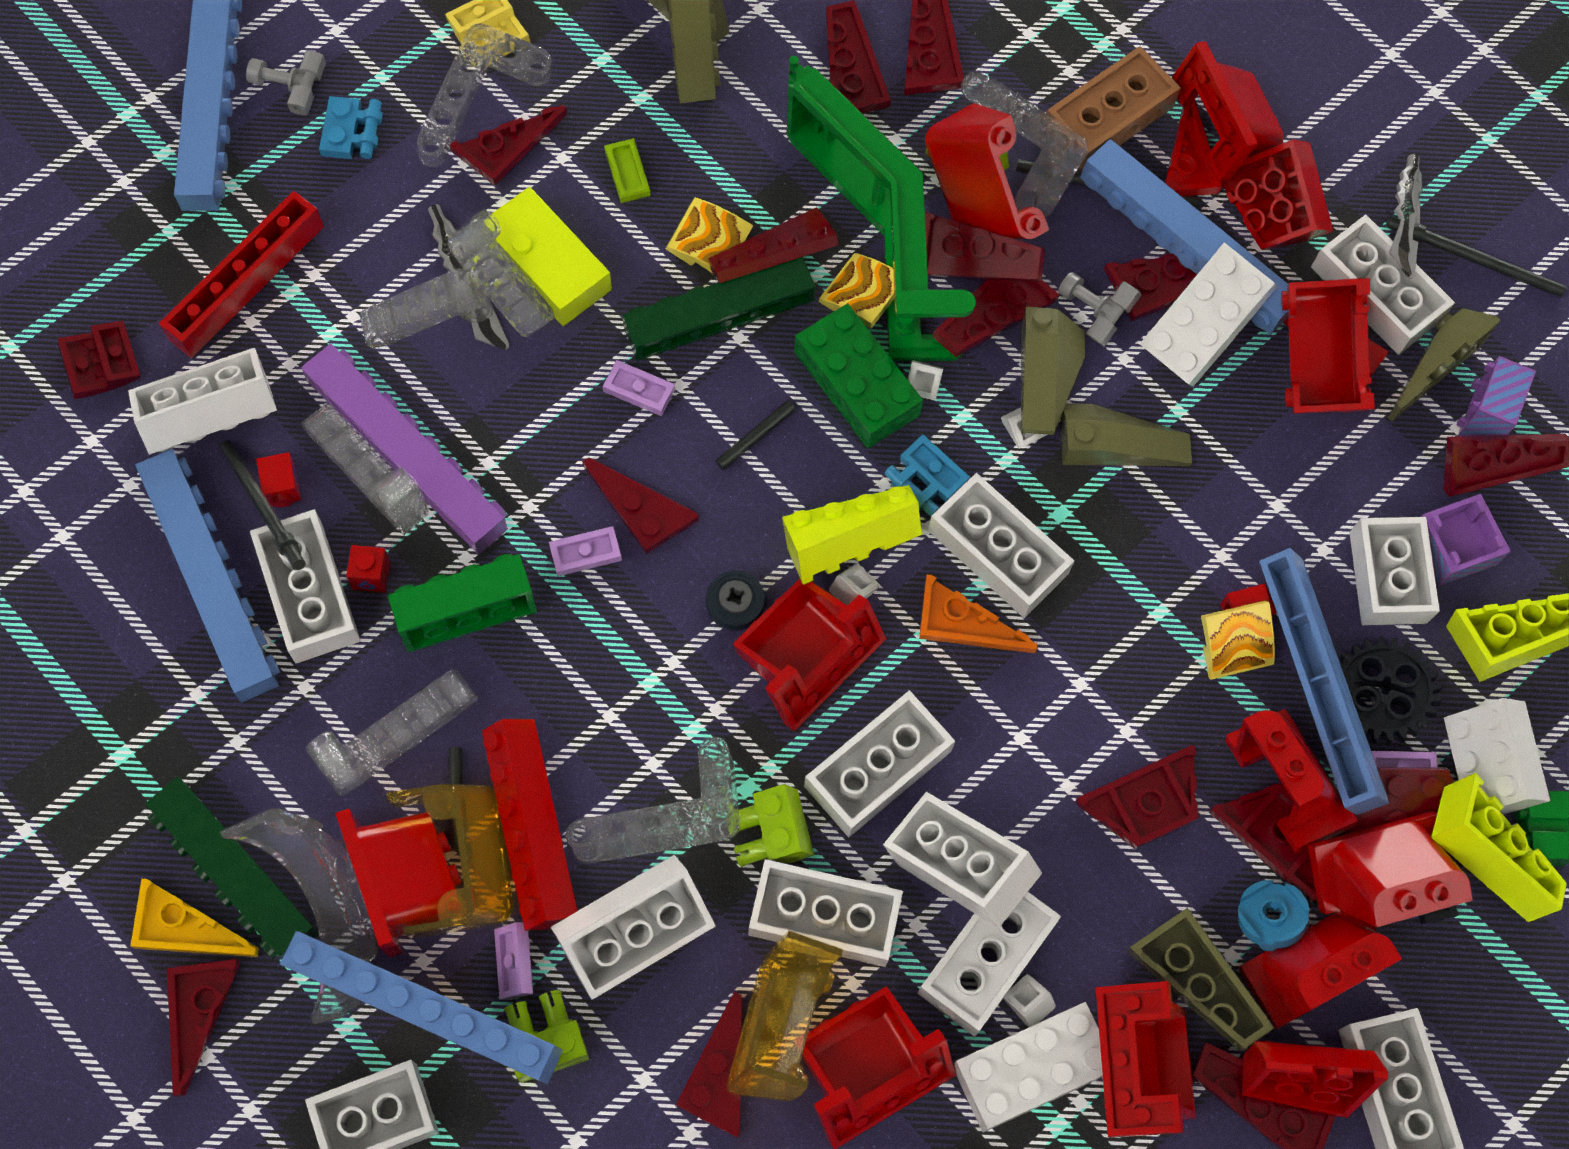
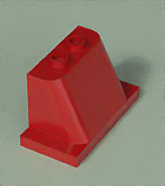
M1206 41L1195 43L1171 78L1181 88L1177 97L1181 106L1192 104L1198 95L1200 96L1220 136L1218 142L1208 153L1207 158L1219 182L1230 180L1246 158L1283 144V132L1253 73L1216 62Z
M799 578L732 645L737 654L769 683L765 690L784 724L792 731H795L886 640V637L869 600L859 594L847 606L813 582L803 585Z
M1286 709L1279 712L1270 710L1257 712L1244 718L1241 729L1226 735L1225 742L1241 768L1266 758L1294 801L1290 815L1279 819L1278 827L1295 854L1307 849L1309 844L1327 840L1357 825L1358 819L1354 813L1344 808L1337 787Z
M349 808L336 813L378 946L389 958L403 953L398 936L465 912L456 885L462 883L455 864H448L445 853L451 851L444 831L441 833L437 832L430 811L363 827Z
M1433 811L1308 845L1319 912L1325 915L1342 910L1375 927H1380L1473 901L1467 875L1451 859L1445 849L1431 838L1437 813Z
M1341 910L1309 927L1304 936L1295 944L1285 948H1277L1274 951H1265L1237 968L1267 1019L1274 1027V1030L1402 960V957L1392 941L1385 935L1378 933L1373 925Z
M1162 981L1096 987L1108 1137L1184 1133L1183 1120L1196 1119L1186 1010L1172 1002L1170 982Z
M887 986L862 1001L854 1002L844 1012L832 1019L822 1021L817 1028L795 1040L799 1053L825 1096L813 1105L826 1138L833 1149H837L956 1076L948 1044L941 1031L937 1029L923 1038Z

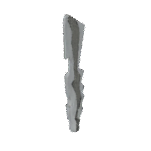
M1411 154L1407 157L1406 167L1399 174L1400 182L1396 185L1398 193L1395 195L1399 205L1395 208L1394 212L1401 221L1389 251L1390 256L1409 279L1415 276L1418 241L1413 240L1414 227L1420 224L1419 195L1422 193V175L1419 170L1420 158L1416 154Z
M440 205L430 206L428 211L434 224L433 238L439 243L438 254L444 260L443 267L452 272V287L464 290L475 340L503 350L509 349L508 340L491 302L485 305L477 287L481 281L471 261L460 249V245H462L461 239L451 222L444 217Z

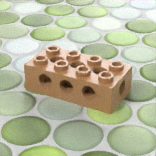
M1139 46L1049 108L1042 130L1082 172L1086 160L1109 139L1120 146L1173 109L1181 88Z

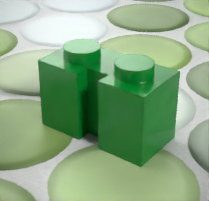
M1548 791L1549 802L1514 811L1513 816L1526 833L1528 845L1532 850L1539 849L1552 866H1565L1569 863V791Z

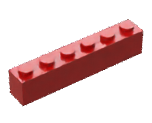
M293 191L159 322L168 341L192 359L324 228L318 209Z
M501 719L482 730L490 768V776L496 795L498 813L504 832L505 846L512 869V878L515 883L520 906L519 910L525 931L551 929V926L578 910L535 719Z

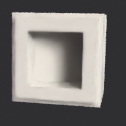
M913 360L908 381L922 398L936 400L944 368Z
M1021 407L1001 417L1003 425L1019 449L1046 436L1045 434L1021 433Z
M856 563L836 577L829 591L835 598L848 606L859 594L867 599L879 588L880 584Z
M1028 973L1012 986L1003 997L1005 1002L1028 1027L1038 1024L1056 1007L1051 993Z

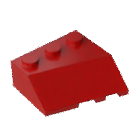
M1293 139L1248 157L1230 180L1221 181L1222 186L1227 192V198L1231 204H1235L1243 217L1242 221L1261 250L1302 243L1333 232L1310 142Z
M1264 1040L1255 1041L1243 1055L1242 1095L1348 1118L1388 1079L1387 1069L1375 1051L1284 1044Z

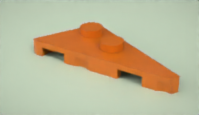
M926 575L919 639L1027 653L1036 652L1037 643L1033 642L1028 635L1018 629L1015 631L1000 622L998 616L979 604L968 601L960 592L955 591L954 593L936 581L937 578L933 575Z

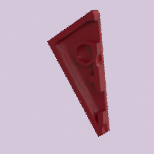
M562 104L557 107H549L541 110V115L525 121L521 117L501 124L493 130L479 132L477 138L459 144L458 140L454 141L449 145L450 151L495 186L567 115V108Z
M590 457L582 461L587 473L646 554L699 521L698 514L693 510Z
M237 959L167 968L172 1092L175 1097L185 1096L239 969V961Z
M734 991L676 1106L738 1138L740 1134L742 995Z

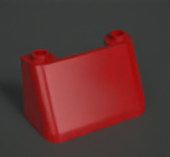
M973 103L931 126L926 133L925 144L952 220L1016 240L1033 239L1049 230L1045 216L1036 207L1028 206L1019 211L1017 210L999 157L1009 151L1016 141V128L1010 114Z
M1370 278L1288 283L1287 291H1281L1282 311L1288 310L1291 388H1285L1286 408L1292 407L1293 414L1367 412L1375 409L1374 393H1371V388H1367V386L1372 384V377H1370L1367 316L1369 306H1364V304H1367V295H1370Z

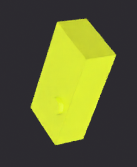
M530 186L480 222L483 239L486 244L562 326H565L612 290L611 276L607 268Z

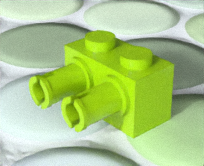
M782 784L752 794L754 805L726 814V820H732V822L727 824L733 834L757 825L761 827V839L734 847L735 854L740 853V856H736V860L741 867L766 858L771 861L789 864L814 856L797 789Z
M560 989L550 991L554 1001L553 1007L547 993L538 997L548 1024L544 1031H534L526 1001L516 1003L520 1018H517L513 1004L504 1008L510 1026L549 1042L563 1050L554 1072L589 1060L577 1020H569ZM514 1070L516 1078L520 1083L534 1079Z

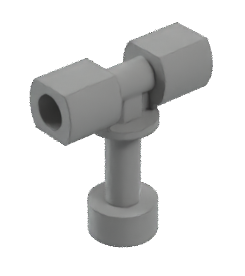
M307 50L305 51L300 68L293 67L290 73L267 68L266 61L252 58L247 66L246 79L248 83L263 85L265 80L288 85V91L291 92L287 102L290 112L308 116L314 99L311 89L314 81H320L326 61L323 54Z
M1071 272L1062 281L1058 293L1068 300L1077 297L1095 309L1093 316L1097 319L1086 334L1092 340L1105 347L1117 330L1114 324L1124 311L1127 313L1131 311L1141 297V293L1123 281L1112 297L1106 295L1100 298L1083 287V278Z

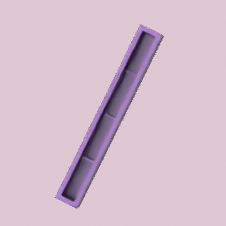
M330 343L301 367L307 382L479 555L508 530L505 520L507 514L496 501L490 503L483 496L485 492L474 479L468 481L461 474L463 470L452 457L446 459L439 452L441 450L439 444L430 435L424 437L418 431L420 427L408 413L403 416L396 409L398 407L396 401L387 392L381 394L375 388L377 384L368 372L364 370L360 373L354 367L356 363L347 351L342 349L339 352Z

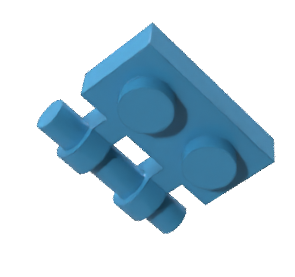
M329 96L319 147L321 156L352 159L355 148L360 149V157L371 159L373 150L377 148L378 143L376 135L377 126L382 122L381 101L371 99L368 108L361 110L360 99ZM358 124L365 125L364 132L361 134H357Z
M924 435L919 437L901 454L900 461L906 466L902 472L894 465H891L884 473L892 481L891 485L893 487L909 485L918 501L919 511L924 510L930 517L940 508L932 501L936 495L947 502L970 479V476ZM917 476L928 487L921 491L911 482V479Z

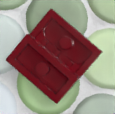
M123 320L91 326L90 333L58 338V348L74 400L107 392L140 379V372Z

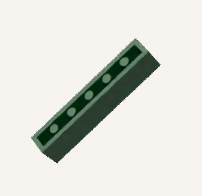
M803 257L722 283L717 282L707 287H694L686 294L677 297L668 296L659 300L658 303L647 307L638 306L632 308L628 313L622 315L624 331L636 361L813 302L815 300L816 286Z
M179 776L145 803L152 812L147 818L161 833L167 829L172 834L174 839L169 843L183 858L189 854L194 859L196 864L192 866V869L205 883L211 879L217 885L218 889L214 894L227 908L233 904L240 911L241 914L236 919L250 934L256 930L263 937L259 945L272 959L276 956L283 958L296 931L312 938L319 934Z

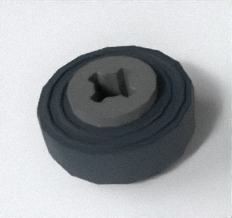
M733 570L722 573L712 581L707 589L705 601L708 614L716 624L728 630L738 631L749 628L762 615L766 597L762 585L754 576L744 571Z

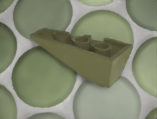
M1025 308L1021 327V433L1054 435L1085 359V331L1059 309Z
M1464 308L1454 316L1450 313L1445 315L1435 325L1438 331L1428 344L1387 418L1393 422L1479 350L1501 320L1494 315Z
M1066 403L1060 419L1062 465H1192L1190 434L1095 404Z

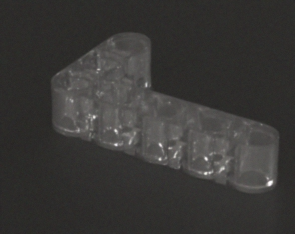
M482 23L472 25L467 30L418 135L417 149L420 161L428 167H437L444 162L450 150L449 145L454 141L488 67L531 85L541 86L546 84L551 77L552 60L548 51ZM477 40H485L486 42H488L484 46H478L474 44V42ZM510 51L515 53L516 56L506 58L502 54ZM538 63L542 64L544 68L535 70L530 66ZM464 66H473L474 68H476L472 72H464L463 70H461ZM452 92H461L463 94L458 99L451 98L449 95ZM441 118L451 120L448 125H439L437 123ZM430 144L439 147L435 152L424 150Z
M976 71L968 73L961 84L963 95L973 103L1010 114L1016 132L1042 149L1018 190L1015 203L1019 210L1031 206L1041 210L1045 217L1049 216L1086 156L1088 149L1086 140L998 80Z
M325 403L301 422L302 427L313 441L402 535H405L429 515L422 491L409 472L402 466L393 472L330 404Z
M453 669L436 679L346 744L342 745L332 731H328L312 740L306 747V752L336 793L342 796L360 786L468 709L478 696L457 669Z
M711 737L703 741L698 748L701 798L583 818L572 822L566 829L565 837L575 858L581 863H595L733 838L740 829L735 764L727 743L719 737ZM726 816L723 819L717 820L719 817Z

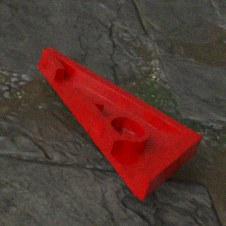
M1195 100L1192 104L1182 106L1165 179V184L1181 197L1218 194L1222 188L1221 181L1219 182L1207 158L1211 149Z

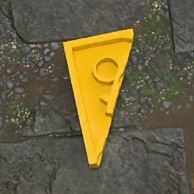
M141 879L130 945L132 948L258 957L259 948L155 885L150 880Z

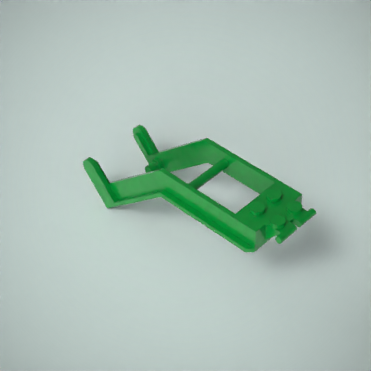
M791 56L789 58L786 135L788 139L884 235L885 264L894 270L895 294L894 300L887 307L889 357L893 361L958 360L962 357L963 353L955 357L932 337L933 334H921L920 318L967 317L972 314L976 304L974 295L967 290H928L923 173L816 68L808 65L803 68L798 63V57Z

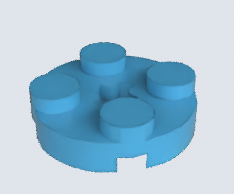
M1274 880L1260 881L1247 888L1240 899L1238 906L1239 926L1249 940L1258 944L1265 951H1274L1277 948L1291 946L1298 942L1308 930V902L1302 892L1291 884L1285 883L1284 886L1273 884ZM1271 909L1274 912L1280 910L1282 913L1279 919L1273 920L1267 918L1266 910Z

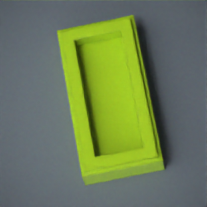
M634 138L604 145L620 203L651 196Z

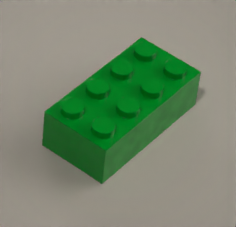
M848 303L795 335L794 353L867 449L920 416L923 399Z
M504 554L495 558L492 563L482 566L478 564L469 565L461 569L460 573L450 576L444 574L430 578L428 583L418 586L405 585L396 589L395 593L388 595L398 632L408 653L537 612L520 554L514 556L512 554Z

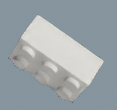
M1426 517L1360 518L1349 533L1361 624H1427L1440 610Z
M1501 698L1444 717L1458 780L1477 773L1484 782L1480 787L1489 798L1496 796L1504 806L1501 810L1503 815L1550 801L1525 701Z
M412 1060L305 1100L320 1149H401L439 1134L418 1066Z

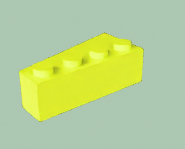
M909 485L892 487L887 491L871 495H860L855 499L839 503L832 502L823 507L807 511L800 510L782 517L787 550L803 585L813 581V575L825 570L827 574L840 570L839 564L855 558L859 562L868 558L872 550L878 547L887 550L922 535L919 504Z
M1569 593L1548 596L1547 599L1531 601V599L1518 600L1515 604L1498 606V603L1484 605L1483 608L1468 610V608L1456 609L1446 627L1479 682L1569 646Z
M1474 773L1445 786L1431 838L1527 922L1562 910L1567 883L1539 849L1532 850L1529 847L1525 836L1526 833L1518 823L1511 825L1501 813L1504 806L1497 797L1489 798L1480 787L1484 782L1478 774Z

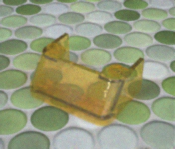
M438 784L386 793L387 800L394 807L424 803L425 810L434 819L448 820L455 818L464 888L450 890L440 898L438 903V922L403 927L404 935L414 939L498 925L509 920L514 911V900L505 837L494 789L487 785Z
M788 930L768 952L757 974L729 1074L727 1091L742 1096L793 1101L798 1096H802L809 1082L807 1081L808 1075L803 1074V1066L800 1065L816 1000L823 992L828 993L834 980V973L830 972V969L842 956L843 949Z

